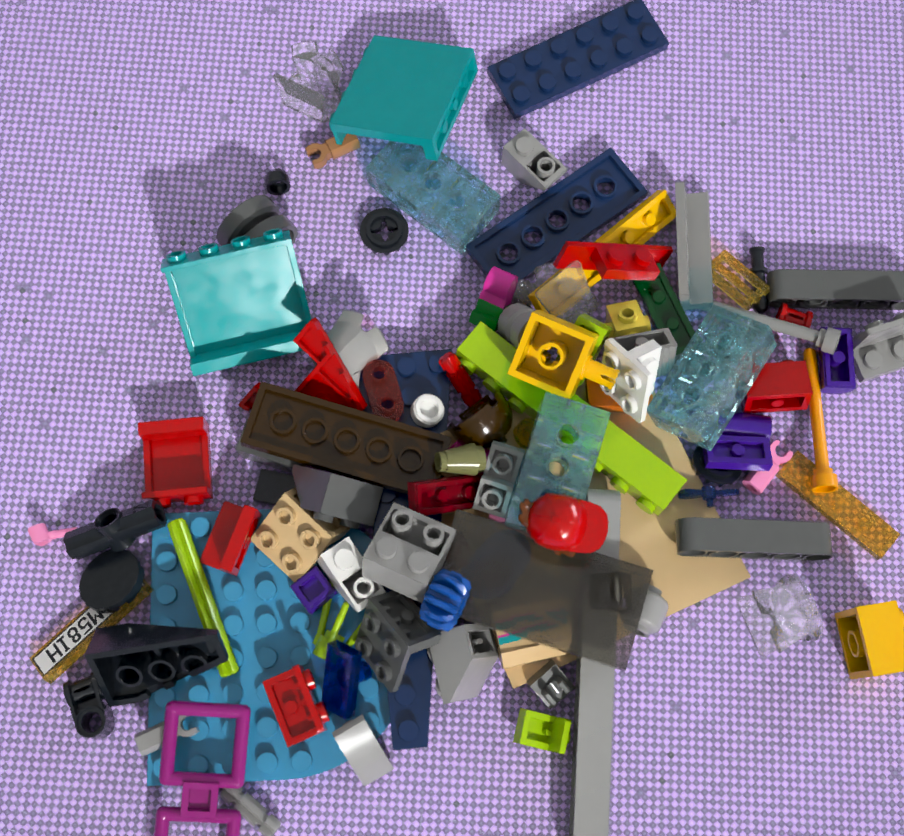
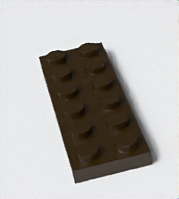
M261 381L240 444L247 448L408 495L407 482L441 477L442 472H437L435 468V453L448 450L452 437Z

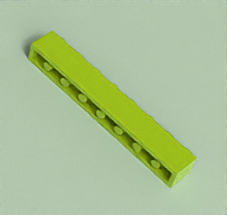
M480 321L457 348L456 356L461 362L460 366H463L469 375L475 373L484 380L482 382L483 385L493 394L494 391L499 390L508 399L507 402L513 410L520 414L525 412L543 428L546 434L550 432L559 439V445L572 454L576 452L585 459L584 464L590 470L597 474L602 472L610 478V484L616 490L623 494L628 492L637 499V506L648 514L655 513L657 516L661 514L687 479L575 394L571 399L566 400L508 375L507 372L517 349Z

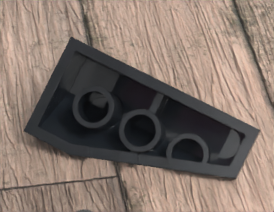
M133 623L97 628L85 652V658L109 707L142 702L150 698L153 692L163 687L166 690L176 685L178 680L189 675L195 677L227 662L229 658L218 629Z

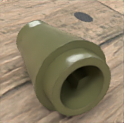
M475 443L436 452L434 457L435 468L437 472L476 476L478 472H483L486 468V453L482 446H476Z

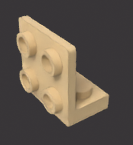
M296 487L284 492L251 537V542L293 582H296L305 575L326 548L343 538L350 529V527L339 525L341 518L334 517L332 523L314 519V511L301 508Z

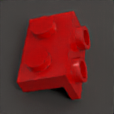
M297 664L292 669L262 682L287 747H291L328 730L325 722L330 721V717L323 701L316 702L312 690L317 688L310 669L304 670L302 665Z

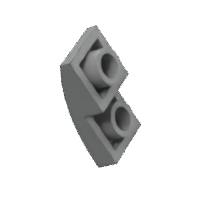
M493 440L472 509L505 518L525 453L524 449Z
M363 715L354 720L347 721L342 727L332 732L337 744L364 787L394 769Z

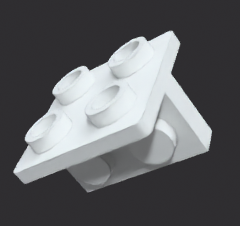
M611 337L605 340L602 364L618 369L620 372L615 379L616 382L612 390L600 384L599 386L606 395H609L621 406L626 414L630 415L638 423L645 421L649 397L654 392L662 346L652 339L627 351Z

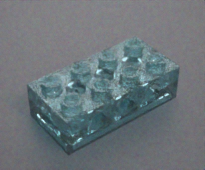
M389 141L365 168L367 184L461 255L465 251L466 245L475 240L499 212L501 195L443 152H441L438 161L428 160L425 158L422 146Z
M712 305L647 407V413L656 427L711 451L777 346L770 326Z
M549 392L544 394L503 525L527 532L526 527L518 519V515L521 514L520 502H523L526 498L533 502L542 493H566V495H572L576 499L585 500L611 412ZM565 430L571 433L573 444L563 443L559 438V431ZM549 463H560L564 469V475L561 477L553 475L549 470Z

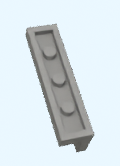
M677 182L675 183L678 288L681 306L684 310L714 308L709 193L707 191L687 194L685 183Z

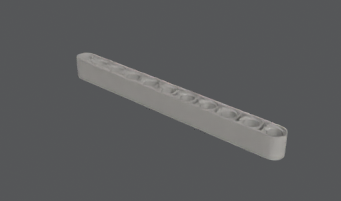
M586 488L584 500L601 506L607 513L608 533L605 542L599 550L592 553H581L569 836H608L621 493L619 490Z

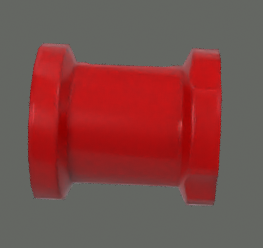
M782 302L775 318L810 328L813 312L807 311L804 313L789 308L787 303Z

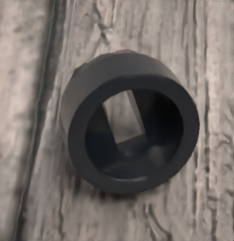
M276 168L275 171L267 173L265 184L268 193L282 195L290 190V180L284 170Z

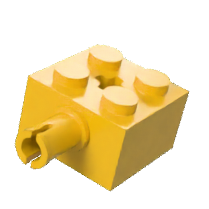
M539 309L533 311L530 315L507 374L569 400L575 395L580 381L584 378L612 390L620 370L593 360L592 352L599 334ZM555 347L560 358L552 361V354L547 351Z

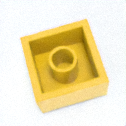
M896 600L854 607L834 613L850 679L904 672V613L901 608H898Z

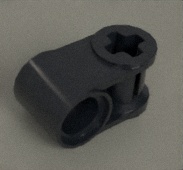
M91 672L90 676L72 683L70 680L64 682V696L70 707L77 732L83 737L103 739L109 736L114 730L115 718L93 672ZM98 713L101 717V725L98 730L92 732L89 722L92 716Z

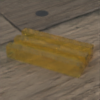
M722 251L712 260L713 283L743 309L750 310L754 302L758 303L763 294L766 296L770 292L769 285L728 251ZM721 262L727 263L757 290L754 292L738 276L724 267ZM713 269L717 270V271H718L721 275H723L728 281H730L734 286H736L740 291H742L748 298H746L742 293H740L736 288H734L730 283H728L723 277H721V276H720L717 272H715Z

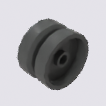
M258 195L245 200L225 217L218 228L216 238L222 246L231 244L232 239L240 236H250V239L263 236L265 231L280 228L282 231H290L292 243L294 244L298 232L295 225L286 216L280 215L278 206L270 197Z

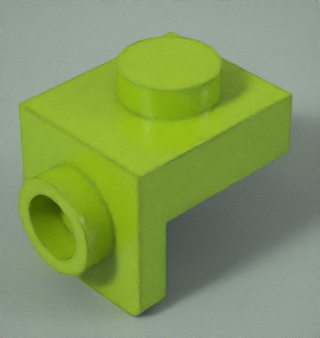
M520 708L513 742L565 754L566 746L571 737V720Z

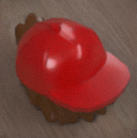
M548 493L533 502L528 498L520 502L521 514L518 515L520 523L526 527L527 532L538 545L552 550L558 556L561 553L569 557H574L575 553H592L599 550L605 542L608 533V517L602 507L597 504L576 499L572 495H566V493Z

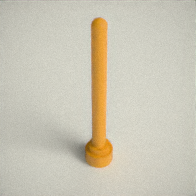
M809 347L803 351V358L806 360L813 391L809 402L816 469L813 470V475L810 477L811 489L815 493H830L839 489L837 474L833 473V469L829 468L816 351Z

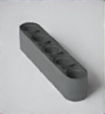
M773 270L767 273L768 305L779 308L781 303L784 302L788 304L789 308L904 310V271Z
M687 517L675 521L677 554L680 556L808 561L826 560L833 557L830 524L825 522Z

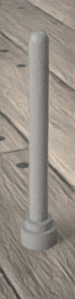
M714 301V308L700 309L816 343L815 346L821 348L822 352L832 355L836 351L842 330L828 327V329L821 328L819 331Z

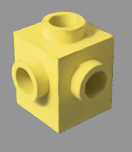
M637 300L606 305V323L604 324L612 327L608 338L651 331L649 317L647 315L643 316Z

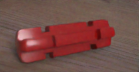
M447 352L439 358L440 366L444 371H447V377L458 394L461 393V398L467 406L470 407L482 398L479 390L474 388L475 384L465 368L460 366L461 362L456 354Z

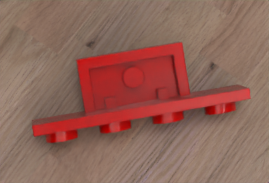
M566 241L553 265L555 269L598 270L602 279L655 281L660 273L657 263H660L663 267L672 254L673 249L671 246Z

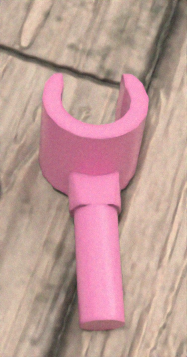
M40 523L28 528V533L34 544L45 546L52 540L64 537L65 533L78 527L49 532L46 524Z

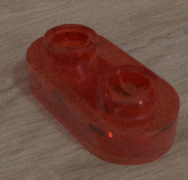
M373 360L363 370V383L372 414L398 421L404 411V402L394 368L385 360ZM382 371L385 375L381 379H376L373 373ZM389 400L394 405L390 409H385L381 404Z

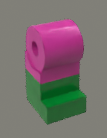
M493 266L486 277L483 291L480 293L476 308L472 311L468 322L477 326L481 321L496 332L498 330L499 316L511 304L518 276Z

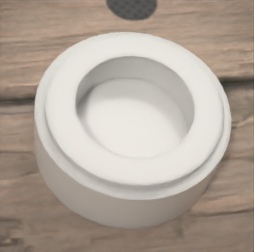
M433 394L420 395L410 408L413 421L424 428H431L438 424L445 412L442 401Z

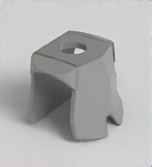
M343 310L327 336L359 389L360 372L386 353L389 347L379 328L374 327L367 332L362 329L363 314ZM312 359L314 366L316 367L317 363Z

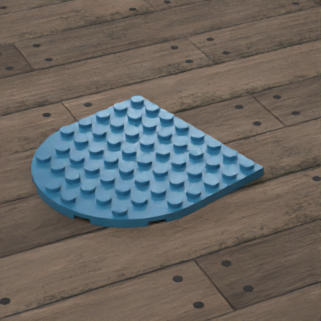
M258 509L262 516L256 530L272 509ZM220 511L165 513L167 524L178 518H183L186 521L200 559ZM166 524L165 527L152 531L150 625L203 628ZM350 528L343 538L329 545L325 551L349 536L363 557L372 539L363 531ZM252 542L249 545L237 576L201 563L239 670L236 674L223 678L220 676L216 666L195 677L189 675L182 678L170 689L166 690L163 687L153 692L149 698L148 728L164 721L165 707L169 701L248 705L251 714L244 782L304 778L323 773L347 762L348 760L337 744L332 732L342 727L347 721L354 720L361 715L366 719L376 738L385 731L390 724L387 688L377 679L375 672L364 658L359 656L355 643L351 647L347 658L340 656L337 664L312 654L316 646L312 642L318 630L323 606L313 614H310L290 588L294 582ZM316 561V563L312 566V568L315 567V566H318V567L321 569V571L324 573V571L322 570V568L320 567V565H319L318 562ZM339 593L332 598L325 632L327 629L331 631L342 604L347 602ZM349 604L338 633L345 637L343 644L346 643L362 622L366 608L357 613ZM300 664L304 670H311L317 688L313 689L312 692L317 703L323 701L330 721L325 722L327 731L287 747L262 682ZM200 716L185 718L183 727L186 730L199 727L200 732L192 737H177L174 771L231 774L236 718ZM162 748L147 756V786L162 785L159 781Z

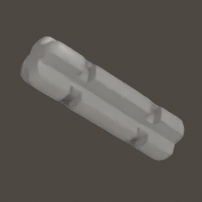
M242 787L239 789L224 788L221 791L220 797L229 805L233 803L235 805L233 809L239 810L241 816L253 827L257 825L259 827L258 831L263 836H273L279 829L281 822L272 814L268 816L266 814L268 810L248 792L244 794Z

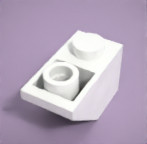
M349 536L319 556L318 564L334 588L357 613L366 608L369 598L386 593L382 585L362 576V555Z

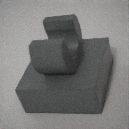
M552 659L527 680L532 690L549 709L553 708L576 688Z

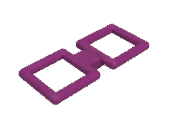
M169 701L166 704L159 781L162 785L183 786L181 807L161 806L157 809L154 836H168L170 821L225 823V836H240V811L217 807L219 788L239 789L244 785L251 714L248 705L191 701ZM179 715L236 718L231 774L174 771Z

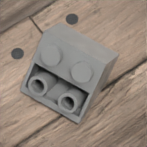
M394 502L362 557V576L422 603L429 584L433 581L434 576L442 570L456 534V529Z
M491 623L466 624L454 627L448 632L440 631L442 635L439 643L428 647L427 652L431 662L434 663L437 676L435 682L436 690L439 696L442 697L443 705L478 697L499 656Z

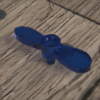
M713 485L703 486L701 490L684 489L678 492L679 499L703 498L707 502L708 508L714 507L713 500L716 497L740 495L739 489L715 490Z

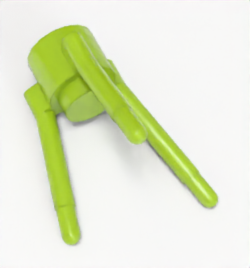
M331 598L323 605L318 630L312 642L316 645L312 654L337 664L340 656L347 658L351 647L356 641L361 623L346 643L343 644L345 637L338 633L349 608V603L344 602L331 631L327 629L325 632L332 602Z

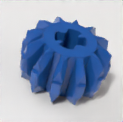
M444 568L434 576L424 595V600L420 605V619L438 630L441 629L448 632L453 629L462 615L467 599L470 596L471 582L464 578L462 574L453 570L449 571Z

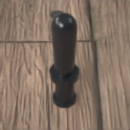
M761 246L749 249L752 268L749 269V275L752 276L753 310L756 313L764 314L768 310L765 280L768 268L764 267L763 253L765 248Z

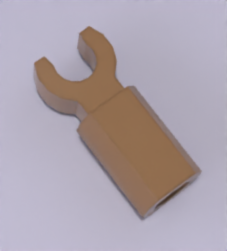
M346 134L341 145L336 143L333 136L324 140L325 143L323 144L312 143L305 150L308 157L313 154L320 155L319 158L312 161L314 169H320L326 165L327 160L331 158L335 160L359 149L360 143L356 135Z

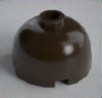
M499 390L494 391L495 398L492 400L486 395L459 415L462 421L457 426L453 422L447 427L448 431L461 445L475 443L476 446H482L485 450L491 448L493 440L504 444L508 441L505 435L512 427L513 414L509 403Z

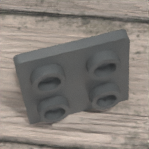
M393 590L369 598L355 641V648L359 656L364 658L375 672L377 679L386 686L390 693L398 690L410 655L438 644L442 635L438 629L429 626L427 622L420 619L419 612L421 609L411 598Z

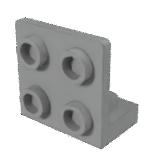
M904 312L893 317L894 321L884 323L883 320L874 321L864 327V332L853 337L854 367L860 383L904 369Z

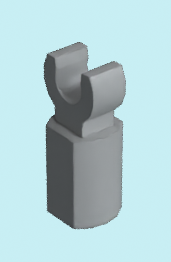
M179 715L177 737H192L200 732L199 727H194L190 730H186L183 727V721L190 716ZM164 721L134 735L139 753L142 756L162 748Z

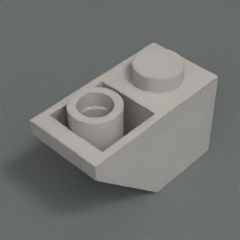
M525 128L503 146L501 164L521 184L545 191L567 172V168Z

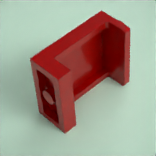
M200 416L138 423V435L143 439L145 492L141 493L142 500L144 502L152 499L155 501L159 500L165 509L172 506L171 503L184 502V505L193 506L204 504V499H213L209 424L205 418Z

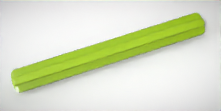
M183 518L172 520L167 524L202 626L204 629L219 630L229 655L228 661L218 665L217 669L221 677H229L236 674L239 668L188 525Z

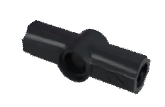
M153 499L124 511H120L118 508L107 509L93 523L65 533L63 541L66 546V552L72 560L75 558L79 560L108 548L113 552L123 551L131 546L137 537L165 527L167 517L164 507L159 500L155 501Z

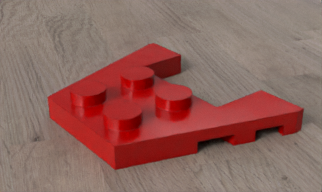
M314 317L293 341L317 363V366L295 391L363 411L368 406L321 323ZM260 382L253 386L238 404L242 409L246 411L252 409Z

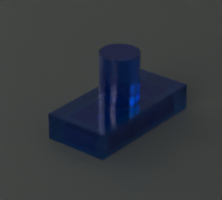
M339 640L327 643L321 701H323L327 710L346 720L355 716L358 684L369 680L372 672L369 664L361 660V651Z

